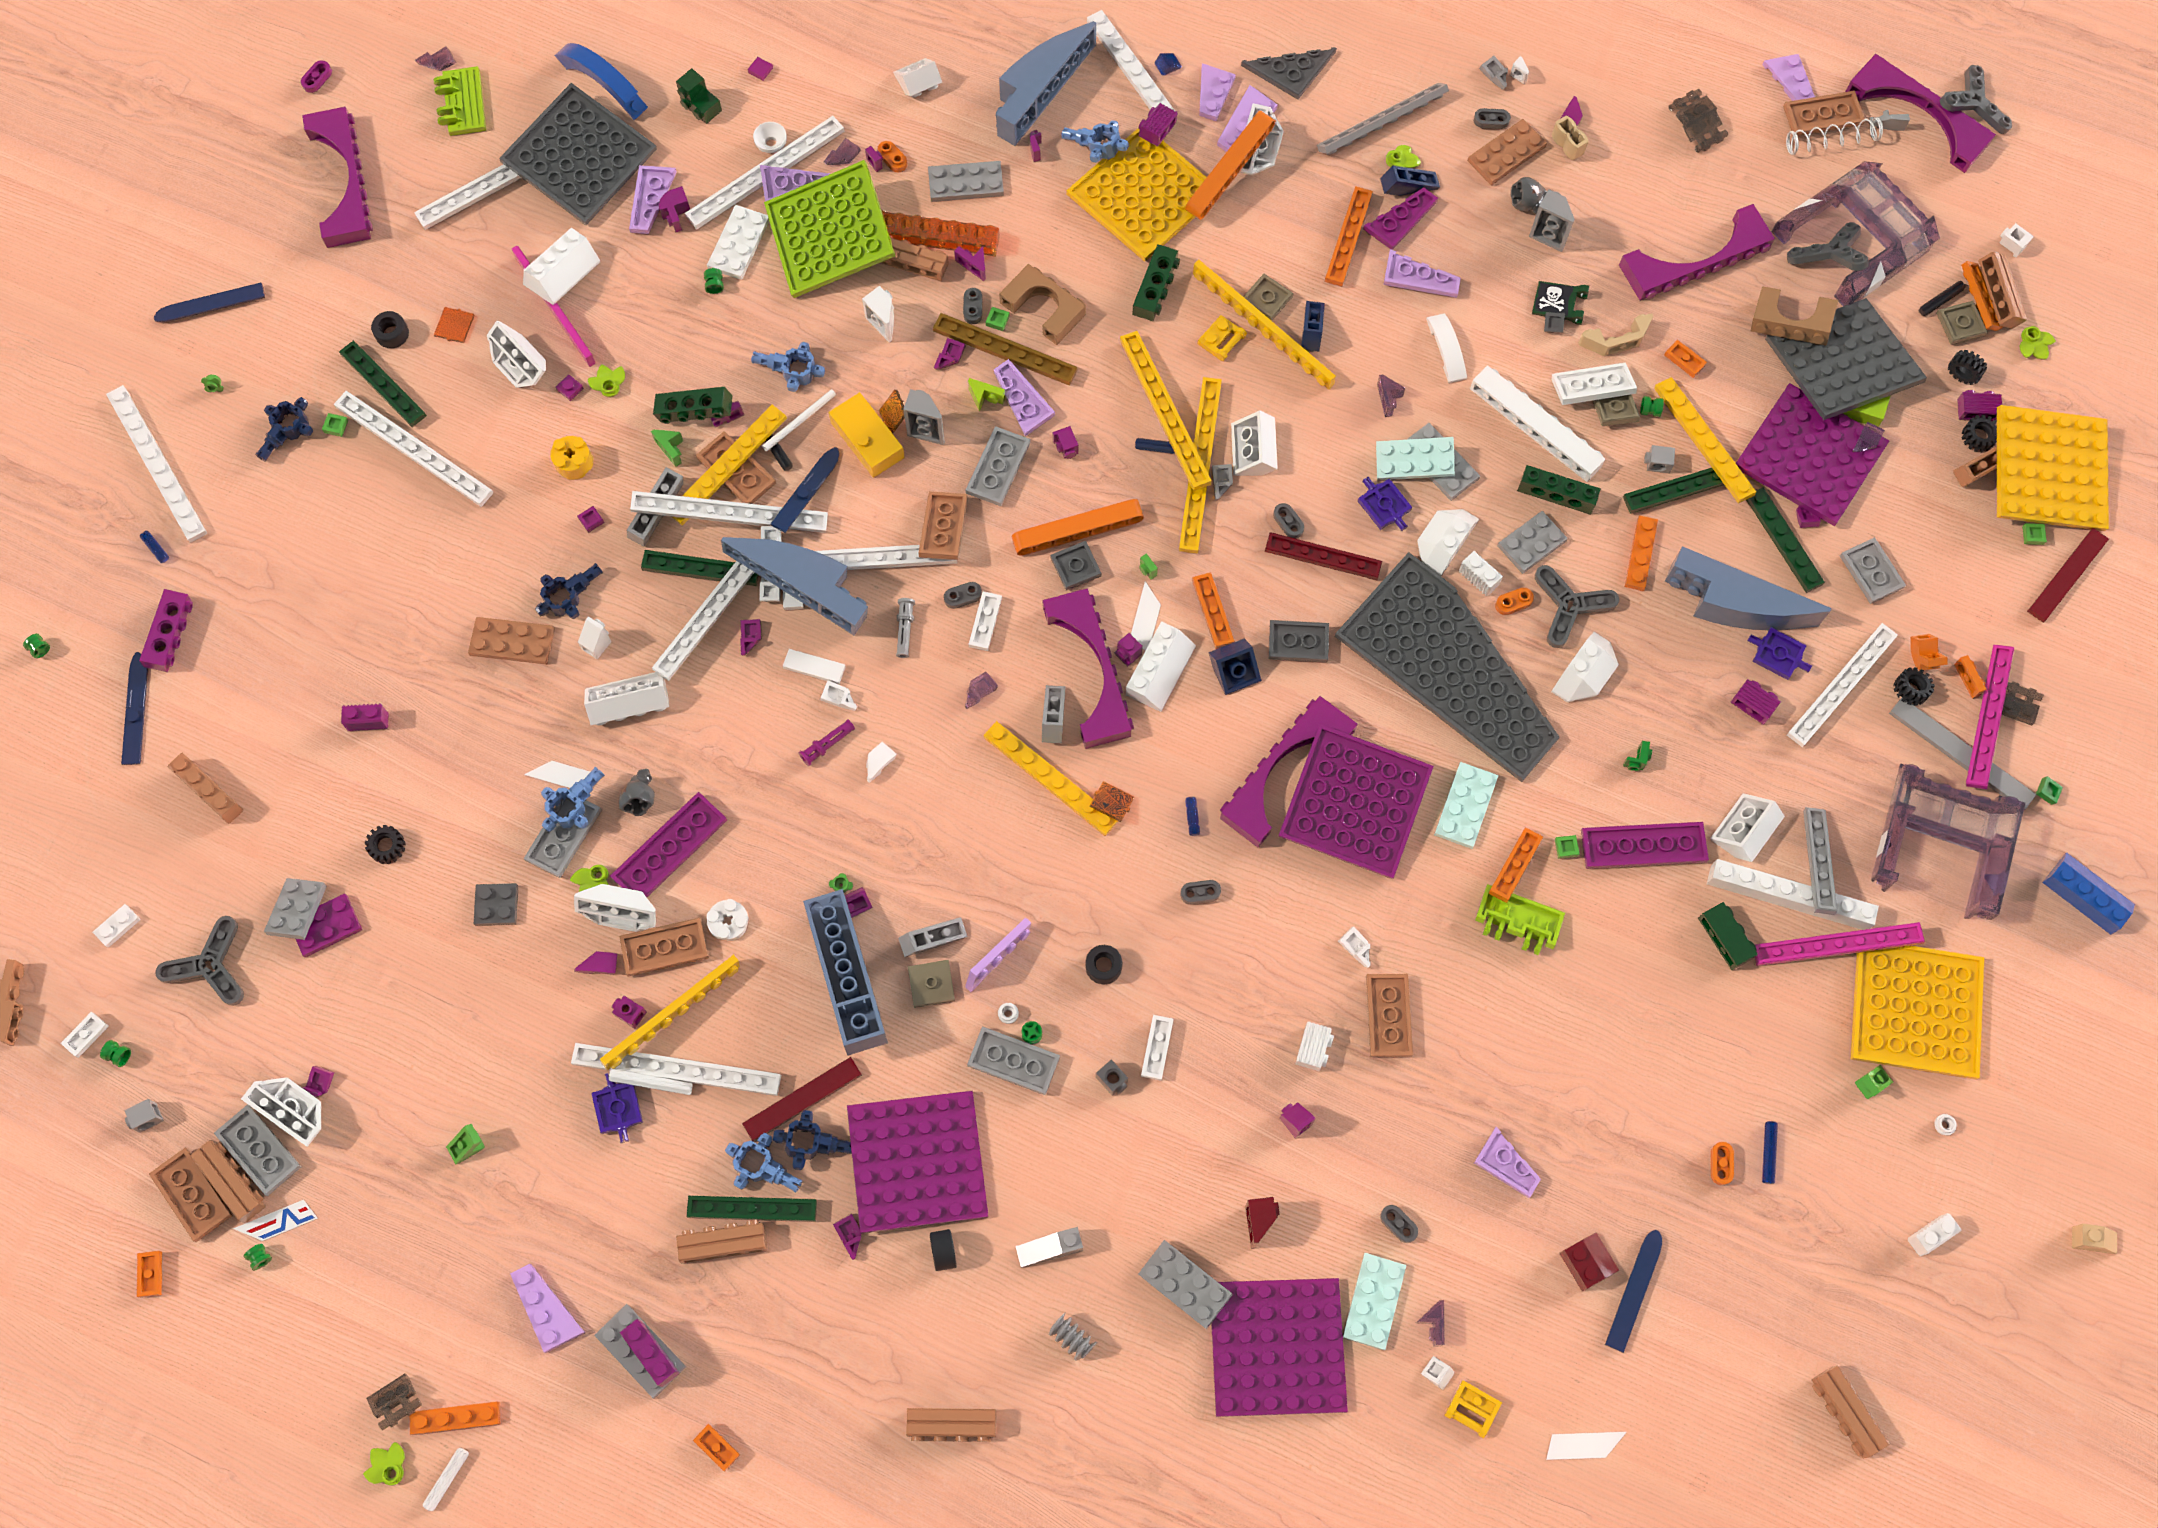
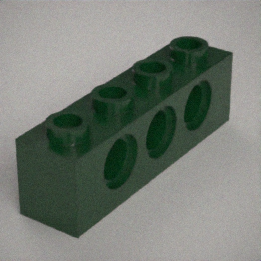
M1157 244L1134 301L1132 315L1154 321L1155 316L1160 315L1162 309L1161 301L1166 299L1168 294L1167 286L1172 284L1174 279L1173 271L1178 269L1180 264L1178 250Z
M725 386L655 394L653 415L664 424L676 421L687 422L688 420H705L706 418L731 416L733 395Z
M1526 465L1517 491L1591 515L1596 506L1601 488Z

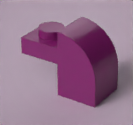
M681 186L667 191L659 201L662 219H667L669 227L673 226L675 233L683 231L678 215L690 210L686 194Z

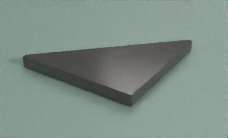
M1331 47L1329 50L1322 51L1321 49L1310 50L1301 54H1283L1280 57L1273 58L1271 56L1262 57L1252 61L1243 60L1241 66L1294 98L1299 99L1334 56L1337 48Z

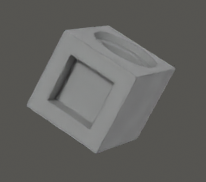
M1652 445L1644 457V463H1647V471L1670 474L1674 466L1675 448Z
M146 1099L124 1110L127 1116L125 1118L127 1126L139 1133L164 1121L157 1103L150 1099Z

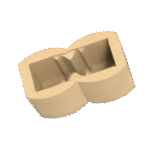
M1564 116L1556 121L1552 132V138L1555 143L1563 147L1566 156L1572 160L1584 155L1588 144V138L1585 133L1577 129L1576 123L1568 116Z

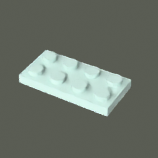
M1454 437L1376 441L1377 480L1455 476Z
M1460 762L1434 835L1473 849L1498 775Z
M1364 1253L1343 1333L1344 1339L1381 1350L1386 1349L1406 1265Z

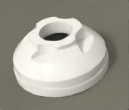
M764 122L755 129L753 139L759 150L765 153H774L785 146L787 135L784 127L779 123ZM768 140L776 141L774 146L766 145Z

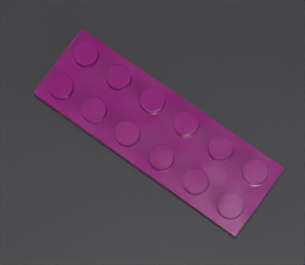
M700 792L696 793L615 870L610 877L621 888L641 891L647 898L727 821V818Z
M1703 822L1588 827L1581 829L1586 869L1707 863L1709 861Z

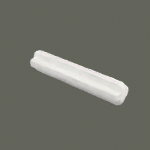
M458 1448L425 1499L422 1505L425 1509L434 1511L467 1459L469 1453L465 1449Z

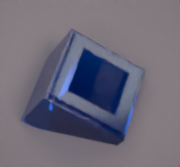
M1160 53L1154 62L1161 75L1169 74L1182 67L1174 53Z

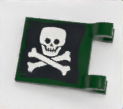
M1539 281L1532 314L1546 316V312L1565 313V320L1582 325L1584 311H1574L1576 296L1581 299H1587L1589 285L1570 286Z

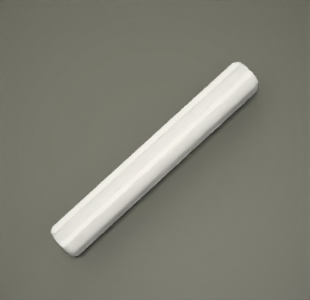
M611 1069L609 1073V1081L679 1094L690 1095L693 1087L691 1082Z

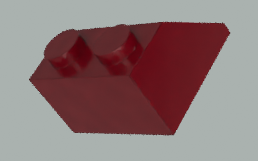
M1274 1197L1247 1200L1245 1210L1251 1249L1257 1247L1278 1218V1215H1280L1279 1204L1274 1202Z
M1597 1232L1559 1253L1581 1291L1590 1288L1619 1271Z

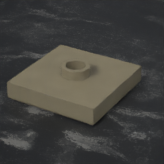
M1263 274L1243 297L1273 321L1293 298L1294 293L1266 274Z
M1974 301L1939 309L1936 313L1951 345L1986 336L1988 333Z
M1632 394L1592 400L1602 426L1633 423L1640 420Z
M949 960L908 966L914 1008L955 1001Z

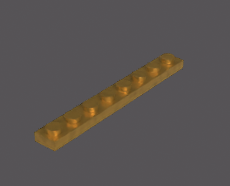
M940 313L933 326V332L1001 359H1009L1016 365L1069 386L1077 372V367L943 313Z

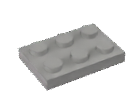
M1541 511L1500 541L1497 546L1523 574L1564 544L1568 538Z
M1875 537L1840 554V558L1870 604L1902 590L1906 586Z
M286 878L264 932L270 936L305 940L327 887L325 883Z

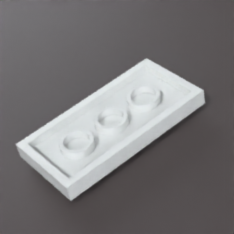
M735 205L707 263V268L720 269L722 274L742 280L769 223L768 215Z
M1626 362L1552 374L1551 379L1562 405L1636 394L1637 392L1636 384Z

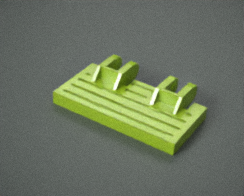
M479 67L442 71V76H437L433 79L436 85L434 88L435 93L439 96L445 95L446 106L436 109L437 114L441 116L437 119L438 124L442 126L448 125L450 136L486 131Z
M1487 884L1475 921L1484 923L1485 918L1488 917L1482 935L1487 936L1489 934L1491 924L1498 925L1495 940L1499 941L1505 924H1508L1507 933L1523 938L1525 931L1527 932L1522 950L1526 951L1529 948L1531 938L1537 940L1534 948V954L1539 955L1544 938L1547 939L1545 947L1554 949L1565 915L1564 912L1513 893L1506 903L1490 895L1489 891L1492 886Z

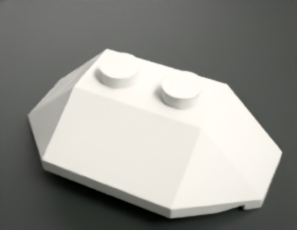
M1254 103L1252 104L1247 125L1260 110L1276 120V123L1269 135L1239 172L1251 176L1275 165L1284 133L1271 107Z
M496 321L487 334L493 363L516 388L536 385L546 371V360L522 334L502 322Z
M1464 509L1437 511L1417 540L1421 562L1442 576L1478 523L1479 518Z
M1593 632L1551 692L1567 703L1597 696L1619 665L1611 642Z
M600 884L574 895L575 912L584 915L587 919L598 925L633 932L653 928L656 925V909L641 891Z
M289 1078L255 1081L241 1098L245 1103L307 1147L321 1130V1101Z

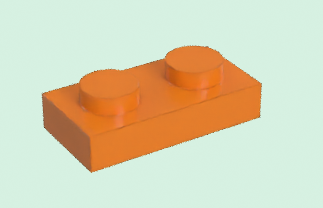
M1678 339L1664 354V356L1692 378L1707 363Z
M1969 656L1961 657L1954 666L1970 696L1974 699L1987 690L1985 682L1979 676L1976 665Z
M162 1252L137 1253V1297L162 1295Z
M707 1424L693 1440L724 1472L740 1456L710 1424Z

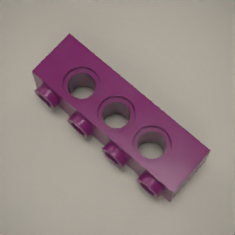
M168 589L163 590L139 660L143 667L168 673L169 667L173 666L175 649L179 648L181 632L185 630L187 625V614L193 608V602L188 594ZM172 611H178L176 615L170 616ZM172 628L170 633L164 634L166 629ZM166 646L164 651L157 652L160 647Z

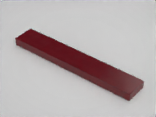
M2092 528L2027 612L2044 623L2109 538Z
M1272 532L1269 533L1265 552L1376 581L1378 580L1383 562L1374 558Z
M849 1057L743 1122L742 1125L751 1140L755 1142L763 1133L768 1134L804 1110H807L859 1078L862 1074L853 1059Z

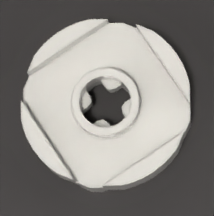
M733 899L716 903L707 913V926L711 934L717 939L734 941L740 938L747 929L748 914L745 908ZM732 916V923L730 925L727 923L723 924L724 917Z

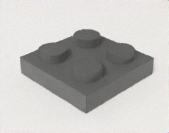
M1086 541L1050 555L1065 590L1102 576Z
M476 884L473 924L475 926L516 925L518 884Z

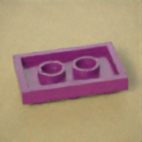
M344 893L318 906L305 940L296 939L303 957L306 958L362 931L348 895Z

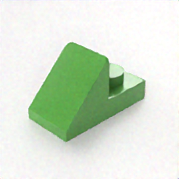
M652 430L651 433L657 445L675 467L682 463L680 455L682 454L677 445L683 442L681 433Z
M1881 1065L1855 1082L1866 1099L1877 1095L1893 1083Z
M469 1124L460 1130L446 1148L456 1165L483 1150L485 1146L473 1125Z

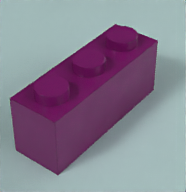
M636 1319L619 1332L658 1386L664 1387L680 1374L641 1320Z

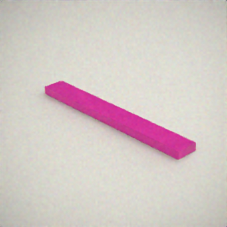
M519 246L511 248L522 269H526L530 262ZM543 299L588 366H593L595 360L592 353L556 302L552 305Z
M1993 644L1985 684L1987 690L1983 694L1966 787L1988 788L2014 654V647Z
M1917 922L1755 944L1758 954L1755 957L1756 966L1918 945L1924 944L1925 940L1921 924Z

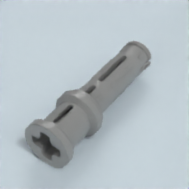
M900 598L898 599L899 614L897 615V621L899 622L896 656L898 658H908L910 627L914 621L912 613L915 600Z

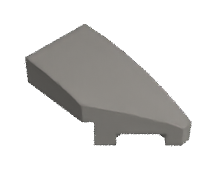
M1492 56L1479 69L1495 85L1505 89L1507 86L1506 74L1508 73V68H1504L1499 60Z
M1889 110L1883 111V115L1878 117L1882 122L1883 129L1904 131L1910 121L1909 114L1889 115ZM1875 119L1874 126L1879 128V124Z
M1231 464L1212 465L1215 500H1218L1233 484Z

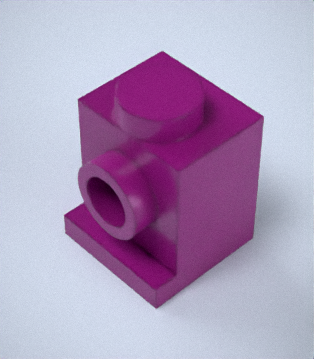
M1071 426L1052 432L1053 443L1056 444L1057 451L1059 453L1062 452L1064 459H1071L1076 454H1079V445Z
M1128 633L1118 641L1117 650L1114 654L1128 667L1142 655L1143 646Z
M625 995L622 999L617 998L612 1005L614 1009L612 1011L613 1015L634 1029L647 1013L642 1006ZM627 1006L630 1007L628 1012H623Z

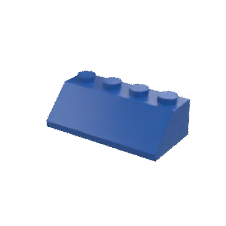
M2067 852L2042 882L2110 935L2120 930L2133 914L2134 903Z

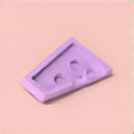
M1799 54L1764 60L1762 64L1764 68L1771 71L1774 80L1780 82L1784 87L1783 91L1792 101L1815 97Z
M1202 63L1199 116L1217 121L1236 74Z
M1495 1127L1474 1164L1527 1198H1530L1541 1179L1528 1163L1519 1156L1511 1143L1503 1137L1500 1130Z

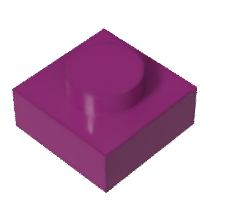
M872 146L866 148V160L874 170L878 172L883 169V158L878 150L875 151Z
M569 374L556 386V390L569 401L584 389Z

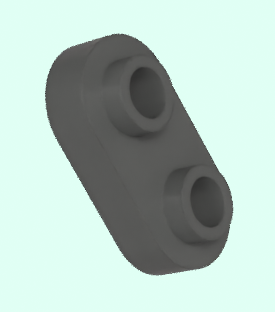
M1481 108L1475 112L1473 121L1480 128L1504 129L1509 125L1511 115L1504 109Z
M969 288L964 293L963 315L964 320L969 324H977L982 319L983 298L982 292L977 288Z
M1286 503L1278 504L1273 513L1275 521L1288 537L1295 539L1301 537L1304 532L1302 520L1290 505ZM1296 528L1297 531L1293 532L1291 529Z
M968 582L948 589L944 593L945 605L951 609H956L979 601L982 596L981 586L976 582ZM975 589V592L970 593L969 590ZM951 595L957 596L955 599L950 598Z
M1215 880L1190 882L1183 885L1180 896L1186 904L1213 902L1220 897L1221 886ZM1212 889L1214 894H1208L1207 890ZM1193 892L1194 896L1188 897L1187 893Z
M1388 1205L1381 1211L1380 1219L1382 1223L1401 1242L1411 1243L1417 1238L1418 1227L1399 1207ZM1392 1213L1395 1219L1389 1220L1387 1214ZM1403 1229H1408L1410 1231V1235L1405 1236L1403 1234Z

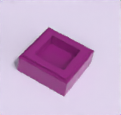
M757 56L748 68V73L764 81L773 69V65Z
M594 506L577 515L588 533L605 523Z

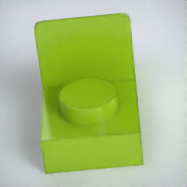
M969 378V391L979 411L985 399L991 403L1003 405L1005 389Z

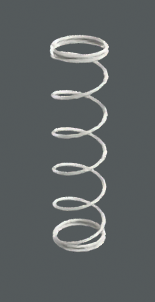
M1874 117L1872 121L1869 119L1862 120L1858 128L1852 122L1845 123V125L1850 123L1855 126L1858 144L1861 141L1859 127L1863 121L1870 122V134L1874 141H1879L1882 138L1883 126L1878 117ZM1875 119L1877 120V122H1878V124H1879V137H1878V139H1877V132H1876V129H1875V126H1874V121H1875ZM1832 124L1826 129L1825 134L1819 127H1815L1810 131L1809 136L1803 130L1790 131L1786 138L1788 152L1791 155H1795L1798 151L1797 132H1803L1808 139L1807 149L1810 152L1811 143L1809 138L1814 129H1819L1823 133L1824 148L1827 149L1826 133L1832 126L1837 127L1840 131V145L1843 147L1844 138L1842 132L1845 125L1840 130L1838 126ZM1791 133H1792V134H1793V137H1792L1791 147H1790V135H1791ZM1793 139L1795 140V150H1794V153H1793V149H1792Z

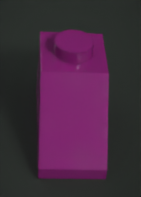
M1298 1102L1295 1105L1290 1103L1281 1110L1283 1114L1279 1118L1294 1138H1297L1309 1129L1316 1119Z

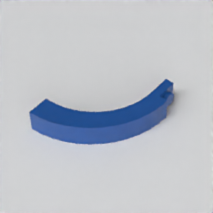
M568 43L554 55L566 70L575 69L581 71L599 83L618 101L633 120L638 118L648 108L637 95L638 91L610 63L592 50L576 43Z

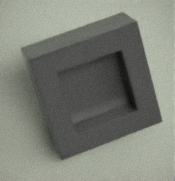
M1546 312L1544 332L1563 333L1565 313Z

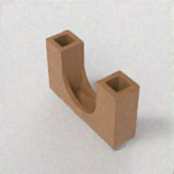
M1027 264L999 293L1000 304L1012 313H1015L1033 296L1044 295L1053 299L1058 308L1042 325V330L1046 338L1058 345L1086 315V305L1081 299H1076L1066 288H1061L1052 278L1043 275L1040 269Z
M1762 286L1752 321L1751 332L1827 346L1838 300L1819 297L1816 311L1810 318L1791 320L1781 315L1778 311L1777 305L1781 290Z

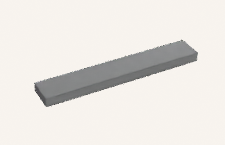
M1805 807L1803 813L1814 913L1835 915L1837 913V903L1826 810Z

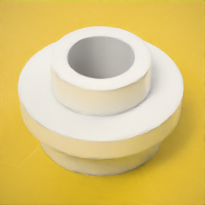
M1005 1003L998 1010L999 1019L1006 1024L1015 1022L1019 1015L1018 1008L1012 1003ZM1006 1011H1011L1012 1015L1010 1017H1006L1004 1013Z
M1948 1114L1938 1116L1934 1122L1937 1132L1945 1136L1953 1134L1957 1127L1955 1119ZM1942 1122L1947 1123V1129L1943 1128Z

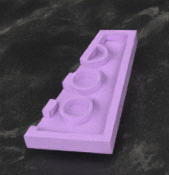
M1251 85L1246 90L1217 142V146L1225 152L1228 151L1245 129L1253 103L1271 107L1273 113L1277 110L1278 105Z
M639 165L629 226L630 233L649 234L660 210L659 201L669 190L677 172L676 168Z
M760 165L765 202L825 177L830 173Z
M1390 249L1383 285L1457 298L1460 277L1440 269H1432L1428 264L1423 262L1420 264L1411 260V257L1406 255L1403 257Z
M1009 359L994 369L998 383L1002 389H1005V397L1025 436L1055 416V411Z
M1024 918L970 970L965 986L967 990L972 992L1001 963L1003 958L1016 948V944L1020 940L1024 941L1029 936L1031 922L1027 918Z
M528 1264L510 1273L544 1353L585 1333L532 1264Z

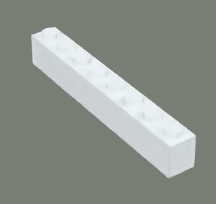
M1487 365L1473 379L1470 390L1583 480L1588 482L1602 467L1605 458L1599 451L1591 448L1584 439L1577 437L1570 428L1562 425L1555 416L1548 414L1540 404L1533 402L1526 393L1519 391L1511 381L1500 376L1497 370Z
M1717 859L1711 865L1707 885L1861 930L1872 928L1876 922L1879 907L1877 905L1836 894L1837 913L1835 915L1814 913L1812 886Z

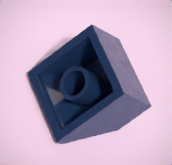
M1245 638L1208 652L1213 670L1225 695L1262 681L1253 647Z

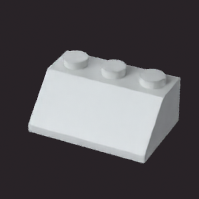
M1259 410L1231 423L1233 475L1262 476L1277 470L1275 417Z
M1743 793L1710 839L1735 858L1752 862L1785 816L1775 801Z

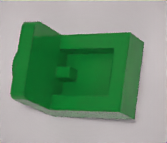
M1642 740L1638 746L1636 758L1627 757L1623 767H1628L1631 771L1643 770L1647 765V761H1650L1652 756V749H1649L1650 742Z

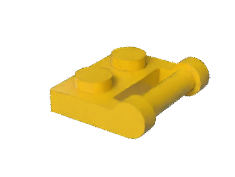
M1220 315L1198 339L1197 344L1219 360L1224 361L1228 357L1227 354L1240 339H1244L1247 336V332L1242 327L1236 326ZM1233 333L1234 336L1222 349H1218L1226 338Z
M1462 1380L1444 1416L1457 1420L1476 1431L1478 1436L1484 1439L1502 1402ZM1458 1404L1485 1419L1484 1423L1481 1425L1457 1411Z

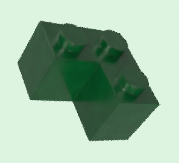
M692 68L676 81L681 105L686 110L689 109L696 119L702 120L707 124L722 111L720 100L707 90L704 78Z

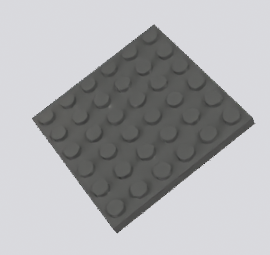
M570 83L499 159L501 163L584 225H587L639 169V165L642 166L657 150V146L573 83Z
M1867 298L1836 309L1827 346L1766 335L1765 340L1823 420L1925 383L1927 379Z

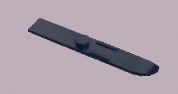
M260 282L171 304L158 310L154 320L155 322H168L265 298L263 285Z
M837 447L828 450L822 455L771 522V526L784 533L788 531L838 463L839 449Z
M135 652L129 667L121 765H138L141 763L148 668L143 667L139 661L141 657L140 652Z
M1658 1230L1649 1232L1640 1247L1605 1342L1606 1346L1621 1353L1625 1351L1661 1252L1662 1236Z

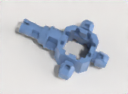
M1114 120L1110 121L1108 125L1097 124L1092 130L1087 128L1074 130L1064 127V130H1062V139L1075 140L1080 146H1088L1090 149V160L1095 163L1101 158L1111 159L1115 157L1118 150L1126 151L1129 147L1128 141L1120 138L1119 124ZM1107 138L1109 141L1107 143L1104 142L1102 145L1101 141Z
M801 342L798 349L791 348L786 351L785 355L777 352L766 355L754 351L751 358L753 364L766 365L772 371L782 372L783 377L787 381V388L791 392H796L799 385L805 386L811 383L813 375L814 377H823L825 374L823 366L815 365L809 343ZM797 359L802 363L808 361L807 370L801 372L800 375L796 371L789 372L790 364L796 362Z
M594 767L585 779L575 782L570 789L558 788L554 791L549 787H545L541 794L546 800L545 811L550 817H546L542 822V827L550 832L557 827L556 824L558 823L563 828H571L575 824L577 827L584 829L588 825V820L583 815L585 813L583 802L591 796L592 787L605 775L597 767ZM562 798L564 800L568 798L576 804V809L572 810L568 817H559L554 812V807L561 803L560 800Z
M763 1133L757 1140L758 1144L753 1141H747L742 1144L741 1148L734 1143L728 1144L725 1151L734 1158V1169L740 1173L734 1181L735 1187L743 1190L749 1183L748 1179L754 1182L764 1179L771 1184H782L795 1193L799 1190L798 1186H801L802 1180L787 1173L783 1165L774 1161L771 1152L766 1149L770 1147L772 1142L770 1135ZM750 1149L766 1156V1160L756 1174L741 1167V1162Z

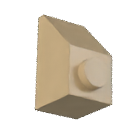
M2082 1223L2073 1226L2072 1248L2117 1254V1232L2098 1225Z

